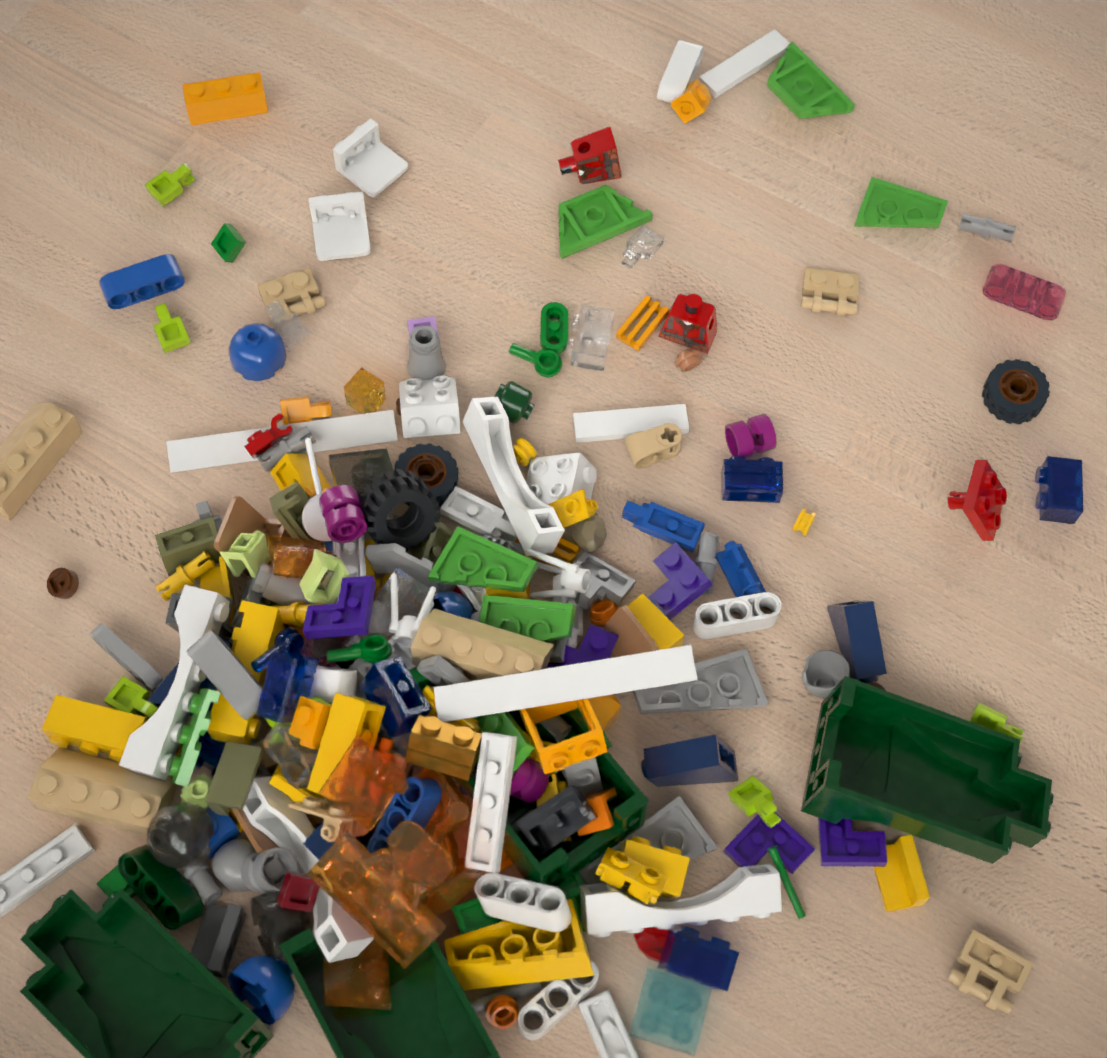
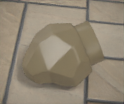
M596 512L590 518L572 525V538L584 551L594 552L603 546L607 532L603 519Z

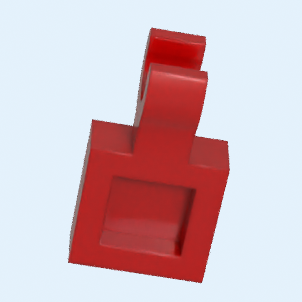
M282 413L273 417L270 430L267 429L265 432L259 430L247 439L248 444L244 447L253 459L276 444L280 438L292 433L293 428L291 425L284 430L278 429V422L284 419Z

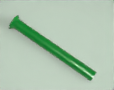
M775 845L772 848L766 849V851H769L776 869L780 873V878L797 917L801 919L806 916L776 849L778 845Z

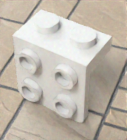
M371 118L363 125H359L345 140L339 141L335 148H333L335 169L370 197H376L408 170V163L380 142L378 124Z
M347 192L345 194L320 195L309 198L318 260L326 261L360 257L371 253L363 192Z
M436 376L430 380L409 378L399 383L403 438L460 433L455 378L448 376Z
M580 452L535 457L530 462L526 483L535 496L545 504H550L581 489L585 490L586 498L591 500L593 486L597 479V469Z

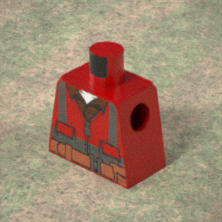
M611 126L573 140L570 143L573 156L558 159L561 174L565 175L577 171L581 184L622 178L617 147Z
M678 294L662 326L659 337L708 354L717 333L716 307L703 302L698 294H689L688 296Z

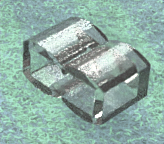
M275 724L263 740L268 755L276 763L280 764L282 773L289 784L295 788H308L319 748L316 750L300 745V738L288 734L291 724Z

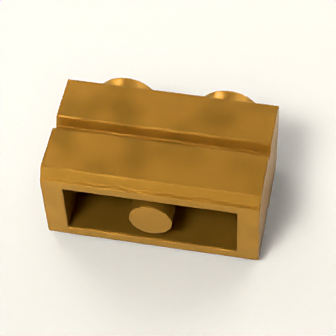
M419 715L409 737L405 762L469 781L478 760L482 734L466 726L458 727L442 722L433 716L425 717Z

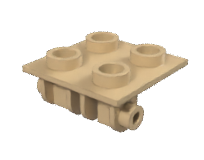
M325 796L324 798L304 797L302 802L291 803L288 806L289 808L324 818L321 836L328 842L368 834L372 828V817L381 816L383 813L371 809L370 804L363 801H358V803L341 802Z

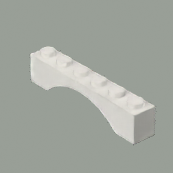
M473 398L462 422L526 556H531L527 554L528 549L543 554L553 553L565 530L554 508L538 499L524 480L512 446L509 418L499 398Z
M184 585L174 613L179 628L181 644L175 680L158 710L144 725L130 734L119 766L132 772L164 781L167 780L171 762L180 744L178 741L183 725L187 724L191 713L188 712L191 698L194 693H198L201 682L206 678L203 671L188 655L187 650L211 629L217 635L219 634L222 623L226 621L229 615L230 603L219 593Z
M272 776L254 778L243 808L251 825L267 835L279 847L290 850L297 857L300 873L316 875L322 880L313 906V936L327 961L331 963L358 956L376 935L351 892L303 845L315 831L306 814L288 807L289 804L295 802L288 795L269 784Z
M771 864L739 867L726 880L708 891L678 900H657L655 904L651 902L645 904L627 894L626 890L622 888L619 890L606 882L579 885L582 925L588 935L592 934L595 937H606L611 935V932L623 930L627 933H639L648 927L672 929L676 927V924L682 923L699 926L707 924L708 920L715 919L733 922L739 920L741 916L749 915L756 918H766L771 916V913L782 912L780 873Z

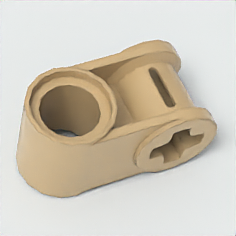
M666 423L628 436L624 442L635 468H647L655 463L677 456L681 447L682 432L677 425Z

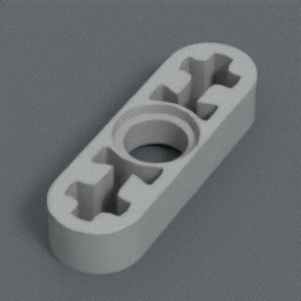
M100 623L89 634L105 652L150 691H153L163 681L161 675L104 624Z

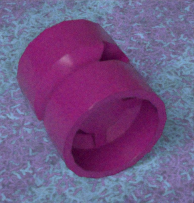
M764 413L748 418L747 423L740 420L725 426L726 443L735 460L750 457L754 454V451L763 453L776 448L777 440L773 424Z
M339 485L329 488L322 493L319 498V505L325 519L329 538L337 543H348L364 535L367 530V524L356 490L350 486Z
M526 758L512 774L511 796L526 803L534 802L542 796L548 785L549 774H544L540 762L532 758Z

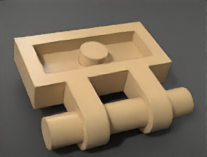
M805 267L802 295L812 298L802 297L801 307L809 308L811 312L820 313V310L836 312V315L845 316V314L856 315L857 304L847 302L856 303L860 274ZM822 298L832 299V300H837V301L824 300V299H822Z
M310 268L257 284L267 312L278 309L269 313L272 323L281 320L287 322L292 320L293 316L305 312L308 315L316 312L315 309L325 306L322 296L311 299V297L319 295V289ZM302 301V302H300V303H297V304H294V305H291V306H287V305H290V304H293V303Z
M973 929L970 931L956 959L968 967L965 974L952 968L947 980L957 985V990L966 995L971 993L985 1002L984 1005L991 1010L998 1009L1008 1015L1014 1003L1003 997L1004 992L1007 989L1015 995L1019 994L1033 963ZM978 974L995 982L992 990L975 981Z

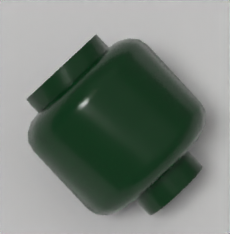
M509 381L506 385L501 383L494 396L499 398L509 418V422L514 424L518 423L521 418L527 420L535 406L531 403L532 392L513 381Z

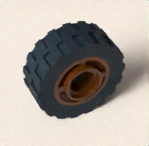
M1021 359L1005 360L1004 363H999L990 372L983 386V402L990 414L995 415L998 420L1006 421L1009 424L1027 423L1033 417L1036 418L1044 407L1050 391H1048L1050 385L1046 380V375L1040 371L1039 367L1032 365L1031 362L1021 361ZM1011 389L1017 390L1020 394L1014 393Z
M430 443L426 445L416 444V446L409 447L404 453H401L398 461L395 463V470L402 469L404 473L410 471L416 477L422 475L431 476L429 479H421L436 497L440 508L449 494L453 492L454 487L458 485L459 472L458 467H456L457 462L455 458H452L451 453L448 450L445 451L441 446H434ZM405 502L406 505L410 506L411 502Z

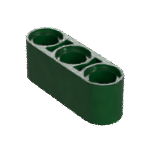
M151 843L145 844L119 857L118 869L121 876L164 927L169 930H176L202 916L204 911L202 899L157 846Z

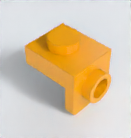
M697 78L690 82L684 93L672 100L670 105L682 122L687 123L705 112L712 98L709 89L704 84H701Z
M300 696L288 734L300 738V745L318 750L331 706L308 697Z

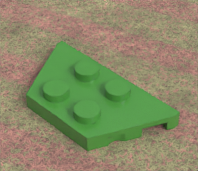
M794 42L789 43L785 55L780 58L776 69L769 76L767 87L799 119L853 112L855 104Z
M607 185L562 202L558 206L560 257L563 259L652 221L653 214L648 209L644 212L635 207L633 200L619 195L616 190Z

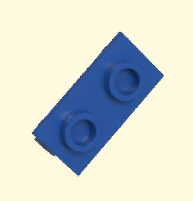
M729 541L724 545L726 550L716 553V559L735 597L766 592L742 544Z

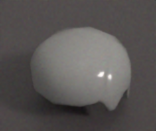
M820 650L809 655L806 659L805 669L802 672L805 689L810 694L819 698L828 697L845 676L849 677V663L842 654L833 650Z
M234 838L223 844L213 856V872L218 880L230 891L246 892L249 890L241 878V868L244 860L249 854L256 851L249 840Z

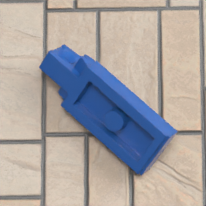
M627 500L621 516L634 523L633 527L639 529V531L670 544L676 542L681 548L692 553L705 527V524L654 502L650 504L643 503L640 506Z

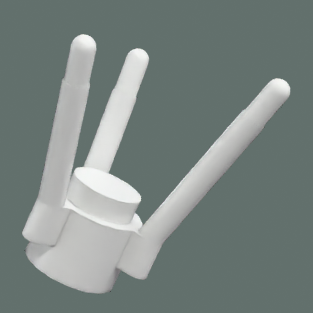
M532 549L527 550L528 555L555 565L537 562L539 569L561 574L560 584L565 587L563 590L532 592L530 594L531 598L561 596L575 598L577 592L586 593L589 589L591 582V572L589 569L579 568L576 564L561 561Z
M392 573L391 623L389 632L395 633L394 642L404 648H411L422 619L431 612L434 606L432 600L436 588L434 586L430 588L418 618L406 615L402 620L398 621L397 575Z

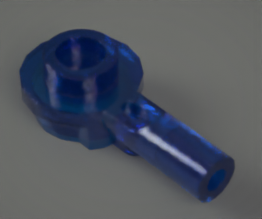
M288 627L276 636L275 646L251 662L252 669L259 673L277 659L285 658L288 660L289 658H295L303 648V636L295 628Z

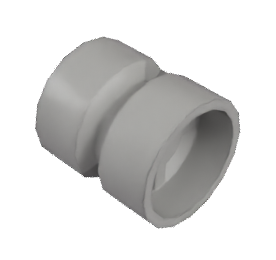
M283 847L270 848L261 853L255 851L244 860L241 868V878L244 885L250 891L257 894L278 892L281 890L287 870L300 872L299 862L290 850Z

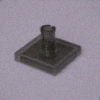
M387 448L329 455V466L335 486H350L356 490L358 497L360 494L366 493L363 488L366 484H373L372 478L378 475L381 478L384 476L383 472L389 470L394 474Z

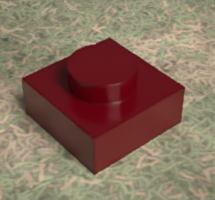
M287 870L277 903L283 908L312 912L322 880L316 875Z

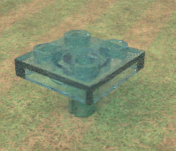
M647 968L629 1036L694 1056L712 987Z

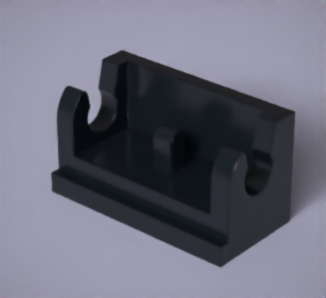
M570 785L517 821L516 824L535 851L539 850L541 854H545L598 817L579 786Z

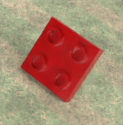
M975 460L967 492L951 491L949 496L953 497H948V507L950 510L962 509L982 541H994L996 530L1001 525L1000 514L1002 506L1007 501V491L1000 483L996 472L993 471L987 460Z

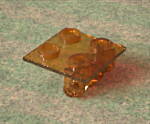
M268 534L265 536L275 576L302 579L312 562L314 549L332 555L331 551L326 550L325 542ZM325 572V574H324L323 578L321 579V581L324 580V578H325V576H326V574H327L328 572Z
M356 736L319 793L371 831L394 794L399 793L402 795L408 789L409 784L406 782L407 774L362 738Z
M376 936L356 957L329 963L323 954L324 1005L391 1010L388 947L382 941V937Z

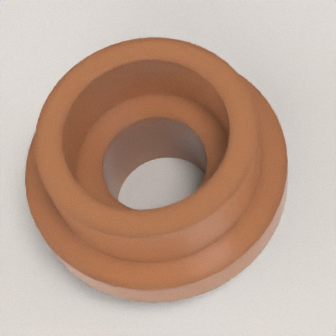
M692 348L680 352L677 355L678 360L675 361L676 367H680L682 372L697 367L702 363L700 359L701 352L699 350L693 351Z

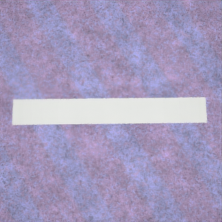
M393 410L277 426L280 430H284L290 425L293 428L290 435L282 437L284 440L307 426L311 434L302 438L301 441L312 435L316 443L312 444L313 452L398 441ZM271 427L166 441L170 473L257 461L258 458L253 459L244 446L248 444L247 439L259 430L265 432L267 429L270 430ZM304 448L296 454H306L307 448Z
M691 645L433 688L437 717L442 722L698 679Z

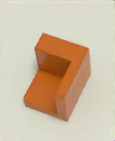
M615 788L585 796L598 818L578 830L579 836L609 829L614 825L606 800L617 794Z

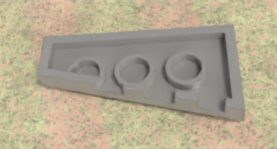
M747 648L695 663L698 680L633 691L640 714L767 708L769 704Z
M678 796L648 818L641 828L612 849L620 851L621 843L625 840H631L632 837H640L649 840L651 847L662 849L663 846H670L680 849L682 851L681 855L689 857V860L716 850L718 847L682 798ZM604 854L580 871L585 885L604 883V881L599 880L600 876L595 874Z

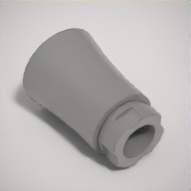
M429 325L415 327L409 339L408 374L411 378H419L420 380H430L436 376H443L446 370V363L441 352L437 331Z
M265 563L261 564L251 591L262 594L261 597L282 606L291 605L294 602H304L306 605L313 604L304 597L299 585L303 575L287 571L275 565L272 567Z

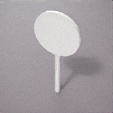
M306 438L305 444L316 495L305 504L302 511V523L304 529L312 538L319 541H331L319 505L322 489L310 438Z

